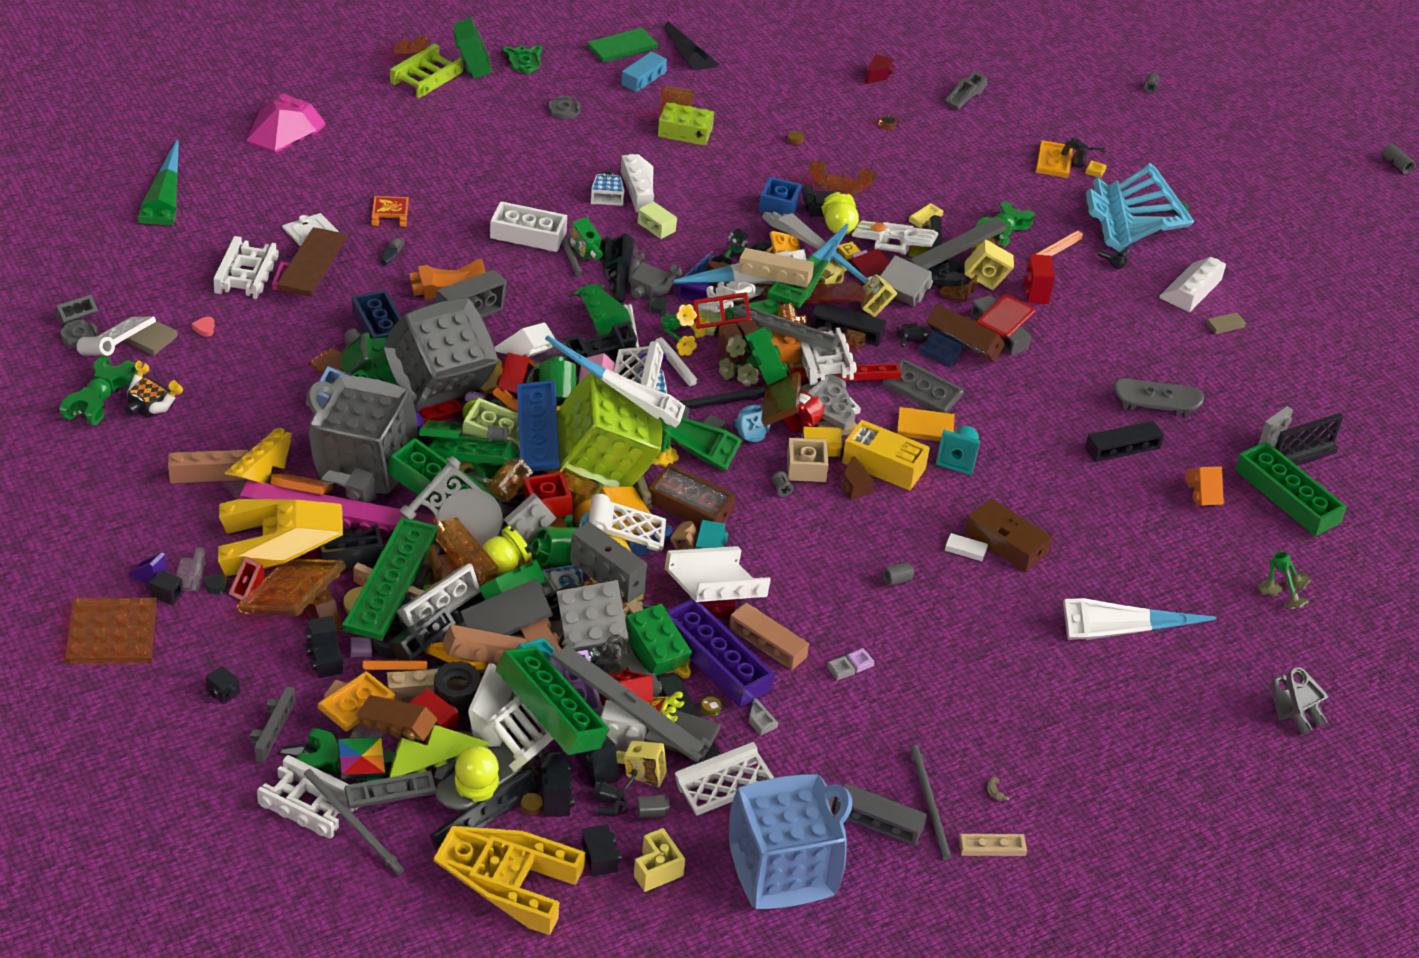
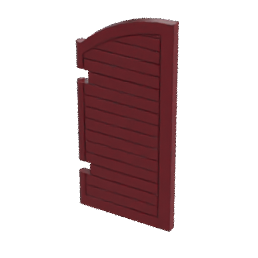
M856 282L845 283V285L840 283L816 284L809 299L805 300L803 304L865 301L866 294L865 290Z

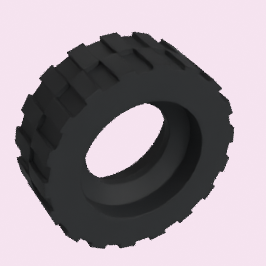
M453 661L448 664L446 663L434 675V693L438 694L449 705L457 708L467 707L472 703L480 685V673L476 670V667L471 666L467 662ZM452 679H463L468 682V687L464 690H451L447 687V682Z

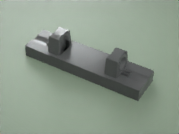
M286 686L280 700H268L266 704L267 713L272 715L264 730L253 729L250 734L251 744L256 745L255 762L264 764L295 704V688Z
M431 771L345 785L344 787L349 809L432 795L436 791ZM371 790L373 793V798H370Z

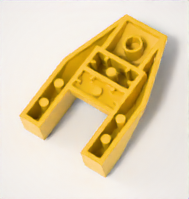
M237 499L219 504V519L227 534L263 526V536L218 546V562L226 577L238 574L245 557L262 564L263 568L286 563L343 535L342 505L288 499Z
M452 826L436 853L434 862L526 927L550 935L558 920L559 901L521 889L520 886L529 870L576 885L584 870L585 852L524 831Z

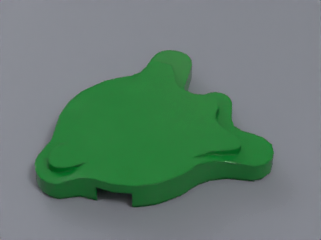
M535 45L531 49H526L524 46L503 48V54L508 57L510 67L516 71L530 74L541 65L539 55L542 53V46Z

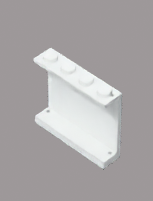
M738 546L667 551L664 569L695 602L767 597L771 580L769 577L752 578L739 565L741 549Z

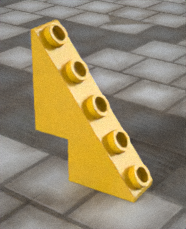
M283 428L274 429L238 462L232 465L225 474L244 480L269 484L272 467L285 469L292 433L285 432Z

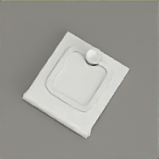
M321 213L310 217L302 215L299 217V220L282 225L283 229L300 247L313 227L339 232Z

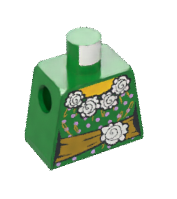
M585 217L572 222L569 238L572 250L583 260L592 257L595 260L600 259L603 256L600 250L601 236L589 219Z

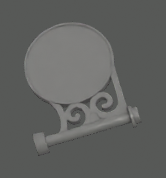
M451 456L446 459L448 461L447 465L409 506L404 505L400 512L408 519L413 520L416 516L414 511L420 505L428 507L436 516L441 538L451 549L465 554L479 553L487 540L500 536L503 527L502 510L490 494L482 491L458 470V466L461 463ZM457 476L460 479H462L465 483H467L472 489L461 490V483L459 482V480L452 479L450 480L449 485L453 486L454 484H456L457 486L456 488L451 490L447 487V482L451 477ZM432 492H438L442 496V500L438 503L435 502V500H439L437 495L431 496L430 502L425 499Z

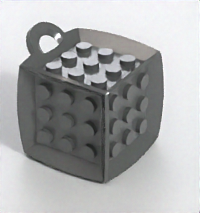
M469 298L442 301L406 313L391 329L384 345L393 376L398 386L409 389L415 411L417 412L423 407L452 399H461L470 391L476 392L488 381L498 363V357L487 327Z
M342 375L338 376L332 384L325 381L313 384L307 391V402L313 412L309 425V439L313 462L319 478L345 487V483L356 467L373 473L376 493H390L399 482L387 472L390 457L414 438L418 440L417 416L409 389L376 379ZM320 392H326L330 395L323 408L317 401V395Z

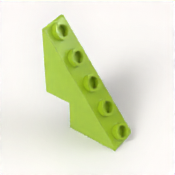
M434 725L430 730L426 745L400 737L388 778L403 776L410 772L427 771L426 767L433 764L435 768L447 764V759L455 757V760H457L461 752L469 747L482 746L488 749L487 745L490 742Z

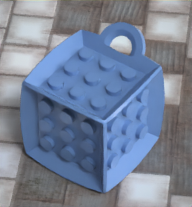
M819 774L777 777L737 788L730 811L729 843L739 880L754 909L797 906L836 895L842 881L846 863L847 845L843 823L848 818L852 809V796L846 788L838 784L827 786ZM831 797H838L841 802L840 810L836 815H833L829 806L828 799Z

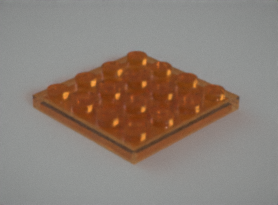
M292 559L280 564L236 608L239 613L298 616L309 603L316 599L315 597L321 591L327 589L328 585L340 576L346 565L343 560Z
M73 598L65 657L66 664L152 663L157 598Z

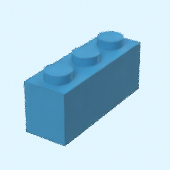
M650 52L622 71L621 85L635 92L639 91L666 72L667 59L654 52Z

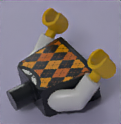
M140 360L137 361L135 368L138 372L137 375L134 374L127 392L128 405L125 406V411L130 416L138 412L145 417L166 412L169 407L173 406L174 396L183 392L182 386L173 380L169 383L168 389L148 376L142 377L143 374L148 373L149 366L145 363L143 368H141L142 362Z

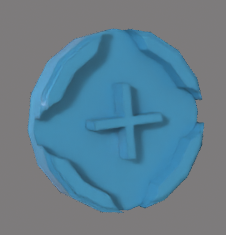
M748 405L740 411L738 418L734 420V426L737 428L739 435L748 442L761 441L765 438L766 432L769 431L770 425L763 426L761 421L763 410L761 406Z

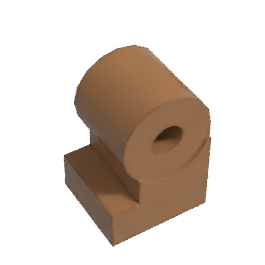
M686 521L677 527L670 540L676 550L694 549L699 533L692 521Z

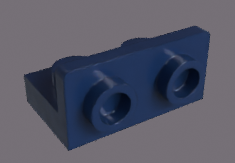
M932 329L929 339L920 346L919 353L950 367L960 358L963 344Z

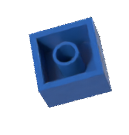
M769 177L760 195L759 212H776L780 215L794 214L801 199L802 184Z

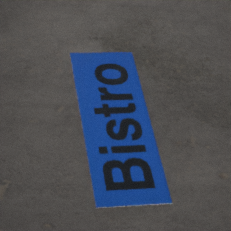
M712 252L684 277L702 273L707 268V262L711 261Z

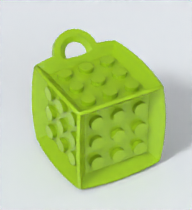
M591 372L573 389L557 413L560 468L557 469L559 472L572 478V489L581 500L586 501L591 499L593 495L600 494L602 487L633 486L648 470L661 450L662 418H654ZM583 477L599 482L597 489L594 491L585 490L582 485Z

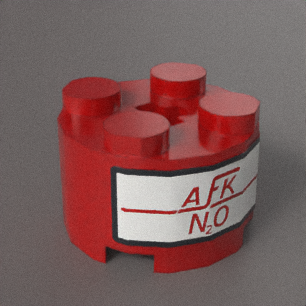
M800 390L799 412L783 419L787 424L788 430L792 433H803V427H814L822 420V414L825 412L824 406L818 397L814 398L808 394L810 391Z

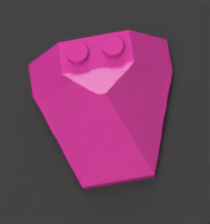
M282 93L259 111L246 143L277 153L291 146L292 142L298 139L299 141L304 140V136L317 134L326 124L310 103Z

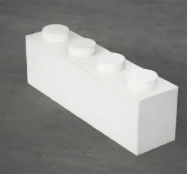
M638 154L622 156L621 174L635 211L638 212L639 208L653 202L654 199L653 166Z

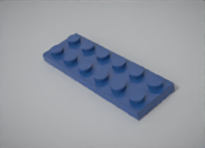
M555 380L518 384L521 473L560 468Z

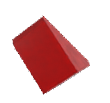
M245 557L229 594L244 602H248L264 586L263 565Z

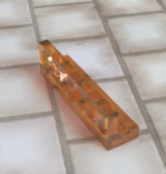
M457 517L440 521L436 537L437 542L459 568L469 563L473 566L474 572L478 575L477 581L479 586L483 585L485 576L498 572V565Z

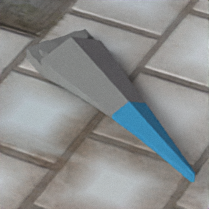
M765 212L762 216L772 227L784 231L818 250L826 244L825 241L793 213L780 215L776 212ZM836 251L834 252L832 259L865 284L869 281Z

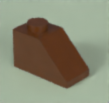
M855 456L851 457L841 485L843 492L853 500L870 495L873 485V479Z
M326 586L307 592V610L311 617L317 619L332 616L337 632L342 631L343 625L335 600Z

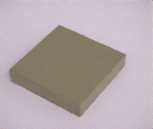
M156 321L126 338L125 342L155 356L178 337L177 330Z

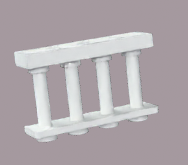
M518 696L485 723L488 726L482 730L485 734L493 728L512 751L515 760L509 766L514 772L554 739ZM521 705L542 732L539 733L518 706ZM511 712L533 738L531 741L510 717L509 714ZM501 720L506 724V726L511 730V732L523 745L522 749L516 744V742L512 739V737L508 734L504 727L499 723Z

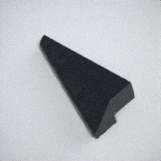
M669 21L664 27L686 61L696 70L714 68L719 65L716 60Z
M627 233L613 240L610 237H606L601 240L600 250L603 253L601 257L603 260L602 265L607 280L611 283V291L615 295L614 299L618 302H624L635 239Z

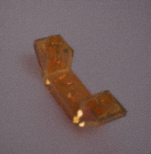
M811 160L808 173L822 189L855 195L873 185L876 177V171L869 169H860L858 179L833 174L829 175L826 174L827 163Z

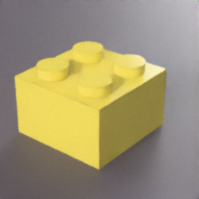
M986 239L965 261V275L970 278L978 275L977 282L991 290H994L1014 268L1013 255Z

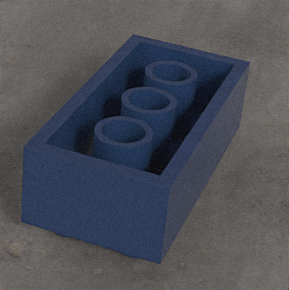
M387 290L352 296V315L362 334L369 332L370 338L387 339L391 329L401 318Z

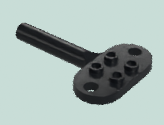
M933 215L929 218V230L938 232V236L932 247H928V251L942 244V218L938 215ZM947 259L927 269L932 274V285L959 286L966 283L969 279L965 275V263L957 260Z

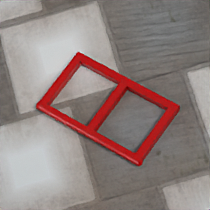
M747 292L694 300L695 312L697 314L696 329L752 320ZM744 298L747 317L725 321L723 300ZM719 301L722 321L700 324L698 304Z

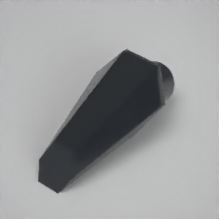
M305 743L286 746L280 753L296 757L299 753L312 754L316 751L309 749V745Z

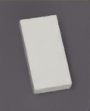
M951 533L945 551L983 561L988 544Z

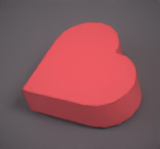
M203 317L192 323V329L201 336L209 337L213 335L215 322L212 317Z

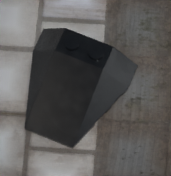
M630 321L613 325L610 333L582 340L580 334L563 339L566 347L585 358L604 353L614 363H616L619 349L637 348V336ZM624 355L623 361H626L632 355ZM634 360L628 366L631 368L635 364H637L638 361ZM625 367L619 372V375H623L628 369ZM631 374L627 379L631 380L635 376Z

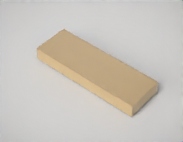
M959 834L961 856H1026L1027 853L1024 834Z

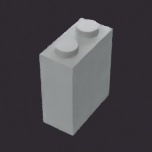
M896 255L880 276L897 292V295L894 297L895 299L913 307L918 302H921L925 291L930 289L933 283L931 271Z

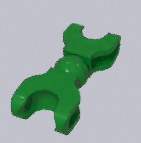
M1002 202L999 207L1002 212L994 218H998L1006 224L1007 230L991 238L996 239L998 245L1007 246L1010 242L1008 235L1012 234L1015 230H1027L1033 223L1035 212L1030 210L1020 211L1014 209L1012 203ZM983 217L977 222L976 227L994 218Z
M100 356L94 363V370L96 372L94 379L89 382L87 388L84 387L81 391L68 395L61 403V418L72 420L77 415L85 414L87 424L97 425L104 417L102 408L104 400L108 399L111 392L114 393L116 389L131 384L134 374L137 375L136 363L125 361L119 366H112L110 357Z
M312 729L308 734V741L310 746L318 751L312 754L299 753L296 759L324 773L337 775L338 771L340 772L338 743L334 735L321 729ZM383 750L385 775L389 774L395 752ZM359 778L357 781L362 783L385 778Z

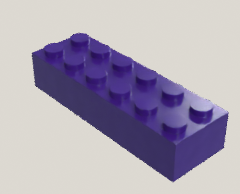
M691 599L667 611L692 652L689 659L739 707L771 691L775 674L700 602H695L694 599Z

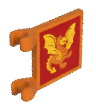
M374 196L372 226H379V217L400 218V227H407L409 197Z

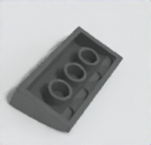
M537 578L461 611L467 628L504 635H511L553 616Z

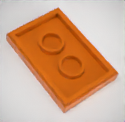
M364 660L363 669L426 670L427 660Z

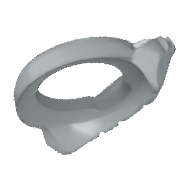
M567 570L560 572L551 571L550 578L556 590L563 587L558 581L564 575L573 577L575 584L579 587L580 581L575 573Z

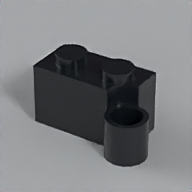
M810 185L804 186L801 190L809 217H824L821 207L825 202V198L836 192L842 194L841 191H815L814 187Z

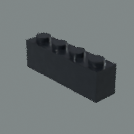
M818 303L812 313L811 328L825 332L833 331V333H836V328H840L841 333L845 334L846 338L879 346L885 333L887 320L827 303Z
M1154 421L1088 434L1085 449L1094 462H1100L1160 449L1164 434Z

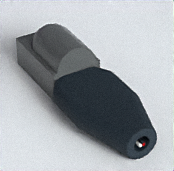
M394 237L388 248L382 253V265H387L395 259L404 246V240Z

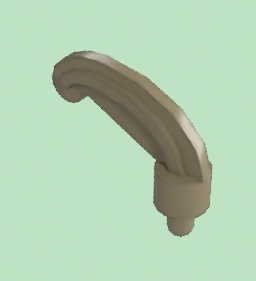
M539 751L526 762L524 769L533 768L535 774L539 775L537 768L533 764L542 752Z
M991 778L987 786L988 794L998 801H1008L1009 797L1004 796V793L997 790L996 783L999 782V778Z

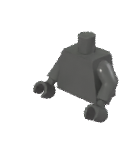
M635 248L633 251L635 260L632 261L628 273L631 295L635 299H639L642 296L653 300L657 296L667 294L674 284L673 280L675 277L682 275V269L679 267L675 271L677 266L672 264L670 266L672 274L647 263L642 262L640 264L639 262L645 258V254L642 250L641 255H637L638 249Z

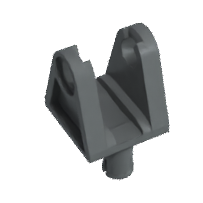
M1296 667L1290 670L1286 676H1277L1272 679L1271 690L1280 722L1290 717L1295 722L1301 735L1313 729L1304 714L1305 711H1308L1315 727L1327 722L1319 702L1328 698V695L1304 669ZM1294 673L1300 677V684L1294 681ZM1279 680L1284 682L1286 686L1285 691L1279 687Z

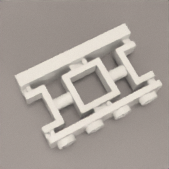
M234 236L214 277V293L222 294L224 289L225 292H229L230 288L234 287L246 289L247 296H250L252 293L253 299H257L259 294L263 292L264 283L268 281L269 272L273 270L274 261L278 259L279 251L276 250V243H272L270 247L269 244H265L263 249L249 247L248 241L242 243L241 237ZM242 265L255 268L254 270L241 269L240 267Z
M836 328V333L829 331L830 335L840 338L839 344L832 352L799 341L802 344L801 360L810 385L817 384V378H820L822 381L825 380V375L841 373L843 378H846V375H848L850 380L854 379L856 363L853 362L852 352H849V345L846 343L845 334L841 333L840 328Z
M287 755L283 760V767L280 766L278 768L280 782L275 787L265 783L257 789L258 803L266 809L277 812L284 818L287 817L297 822L302 827L315 831L320 836L331 839L334 836V830L337 831L339 828V819L335 818L339 812L333 805L327 803L328 800L304 776V772L307 769H311L347 808L348 804L344 787L349 784ZM293 780L299 782L296 787L290 785ZM305 791L318 797L311 806L298 800ZM283 792L289 794L286 799L280 796ZM353 808L349 810L352 813L354 809L357 810L358 808ZM320 810L326 812L323 817L317 815Z

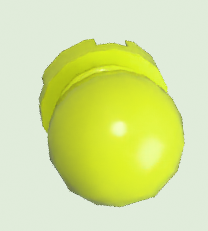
M840 192L827 196L821 207L827 227L836 234L845 224H848L845 234L851 233L856 228L859 220L854 198L848 193L846 195L840 194Z
M510 525L502 529L503 536H495L487 540L481 548L480 561L483 567L491 574L504 575L513 571L518 566L519 560L526 562L532 558L531 552L527 553L525 550L526 542L516 530L513 532L510 530Z
M472 746L462 751L455 764V786L461 797L464 795L467 798H471L474 802H479L493 796V792L499 786V766L497 758L491 750L482 746Z

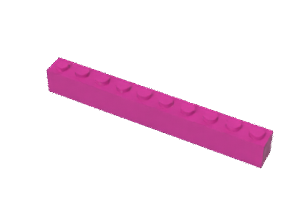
M247 480L240 494V499H288L341 504L343 529L348 530L351 527L354 528L353 532L359 529L363 532L372 529V525L378 524L380 536L385 538L391 537L401 517L407 518L397 508L324 494L320 495ZM414 512L416 516L413 520L434 525L433 518L436 516Z

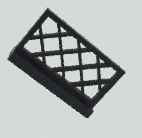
M1341 413L1280 431L1275 448L1297 466L1335 454L1338 447L1334 443L1343 415Z

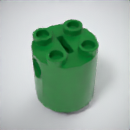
M551 357L539 365V382L555 380L557 406L563 405L569 394L576 387V365L568 362L563 357Z
M540 527L532 542V551L538 564L541 567L572 566L573 564L570 562L572 532L579 527Z

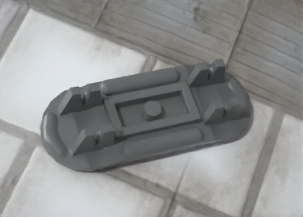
M1129 378L1119 379L1114 384V392L1123 401V409L1126 410L1129 404H1131V410L1134 411L1137 406H1142L1144 408L1168 411L1175 410L1177 411V416H1181L1184 410V417H1188L1204 401L1203 393L1191 386Z
M502 741L501 746L488 747L498 761L499 786L497 789L510 781L524 768L523 765L515 772L511 769L509 765L515 760L514 754L504 741ZM456 772L438 783L435 795L441 804L457 810L461 814L477 802L464 795L463 797L459 795L455 786Z

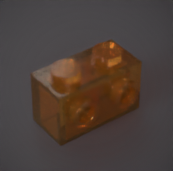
M522 458L508 459L487 484L486 488L501 499L511 500L524 484V478L529 477L533 471Z

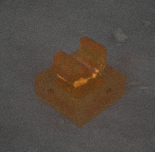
M848 329L846 343H848L849 348L851 344H856L855 351L858 352L860 346L864 347L866 341L865 334Z

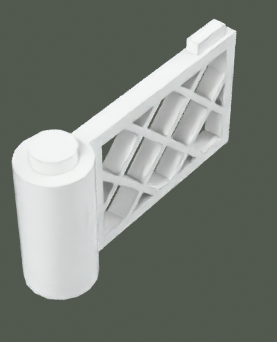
M131 317L97 337H83L78 340L77 350L83 356L111 355L117 343L156 322L155 317Z
M604 494L592 496L588 522H591L606 534L645 545L648 549L654 551H662L664 547L665 518L610 502V498ZM614 510L621 512L623 516L618 517ZM632 517H638L641 522L637 523ZM627 519L631 526L627 527L622 521ZM651 522L660 524V527L655 529ZM617 523L622 530L614 529L612 525ZM645 525L650 531L645 533L641 526ZM635 529L640 536L634 535L631 530ZM654 535L659 542L653 541L649 536Z

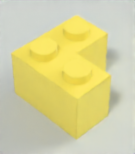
M664 828L644 835L642 850L644 856L635 859L634 877L643 891L646 892L684 875L685 858Z

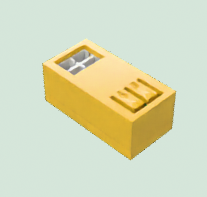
M861 420L845 441L842 463L848 465L851 457L855 456L868 474L910 491L926 470L930 447Z

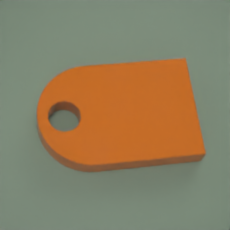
M278 473L271 474L270 480L271 484L279 487L320 495L332 491L334 485L333 482Z

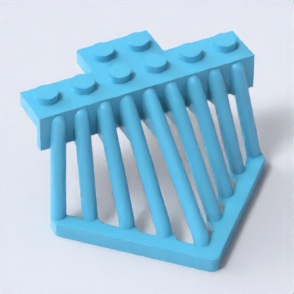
M1151 163L1120 184L1115 180L1108 186L1097 177L1093 181L1094 191L1091 188L1086 191L1089 214L1093 218L1099 219L1102 223V232L1104 233L1106 245L1113 247L1118 252L1122 251L1129 244L1160 229L1166 231L1184 228L1194 223V220L1156 167ZM1149 173L1151 175V178L1122 191L1145 174ZM1153 183L1157 184L1161 189L1157 192L1127 200L1124 199ZM1163 196L1170 202V204L1128 207ZM1174 209L1180 217L1132 216L1131 214L1170 211Z

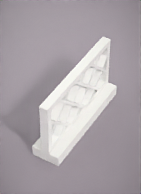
M657 341L650 342V345L647 347L619 349L614 373L619 375V372L626 367L628 371L621 376L627 378L633 374L635 377L631 379L632 381L637 382L640 380L642 385L656 389L664 352ZM643 353H648L642 360L638 358ZM624 355H632L626 361H623ZM634 360H637L638 363L630 368L628 366ZM641 366H644V370H642L639 374L635 372Z
M754 742L675 772L677 788L680 793L683 792L696 816L733 802L738 783L748 785L758 782L755 781L757 776L767 777V779L774 778L760 757ZM758 763V766H757L756 769H754V768H749V767H748V766H751V765H753V764ZM735 771H739L737 776L728 775ZM743 773L753 774L751 780L741 778ZM719 779L717 784L707 783L712 780ZM724 780L733 782L731 787L721 785ZM697 786L699 787L697 792L688 791ZM704 788L713 790L711 795L702 794ZM718 791L727 793L722 798L716 797ZM698 799L707 801L706 804L699 807L696 805Z

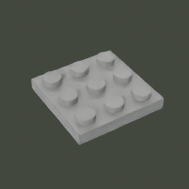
M618 580L557 591L564 637L575 643L572 649L581 650L629 641Z

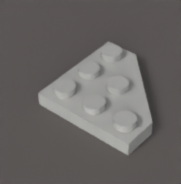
M833 374L827 375L825 380L820 381L808 393L814 398L818 397L822 402L825 410L822 414V419L843 430L854 421L855 413L852 410L850 396L847 393L844 380Z

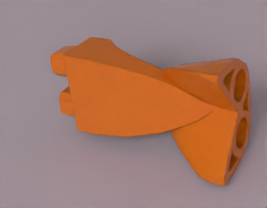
M482 258L474 260L457 270L437 269L428 265L418 266L419 272L409 273L414 296L424 295L425 300L436 298V290L485 273Z

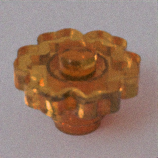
M793 303L779 305V317L802 325L807 323L806 316L796 315Z

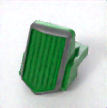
M369 332L363 333L343 351L340 365L344 372L352 375L362 369L366 373L386 362L387 356L384 350L386 338H370Z

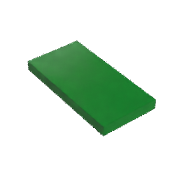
M643 28L589 41L587 47L605 63L657 49L658 43Z
M427 420L420 428L419 435L458 439L462 433L463 423Z

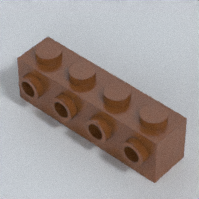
M373 695L368 696L356 714L357 718L361 721V725L367 730L371 731L374 729L383 734L387 732L397 737L401 735L410 740L419 739L423 741L438 720L426 706Z

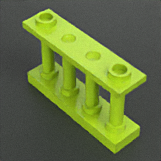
M433 44L391 68L390 83L396 85L405 81L416 87V97L420 98L463 73L462 58L451 62L439 55V46ZM437 61L445 65V67L441 69L432 63ZM427 68L435 73L429 75L421 70ZM415 74L423 78V80L418 82L410 76Z

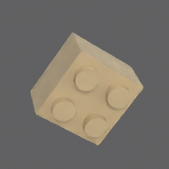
M789 438L787 450L788 480L826 482L828 471L827 440Z

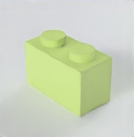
M654 201L638 210V223L660 239L676 232L677 217Z

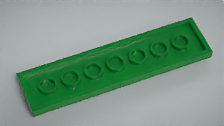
M401 517L344 621L343 631L383 640L397 610L400 608L428 554L429 546L433 545L439 533V526Z

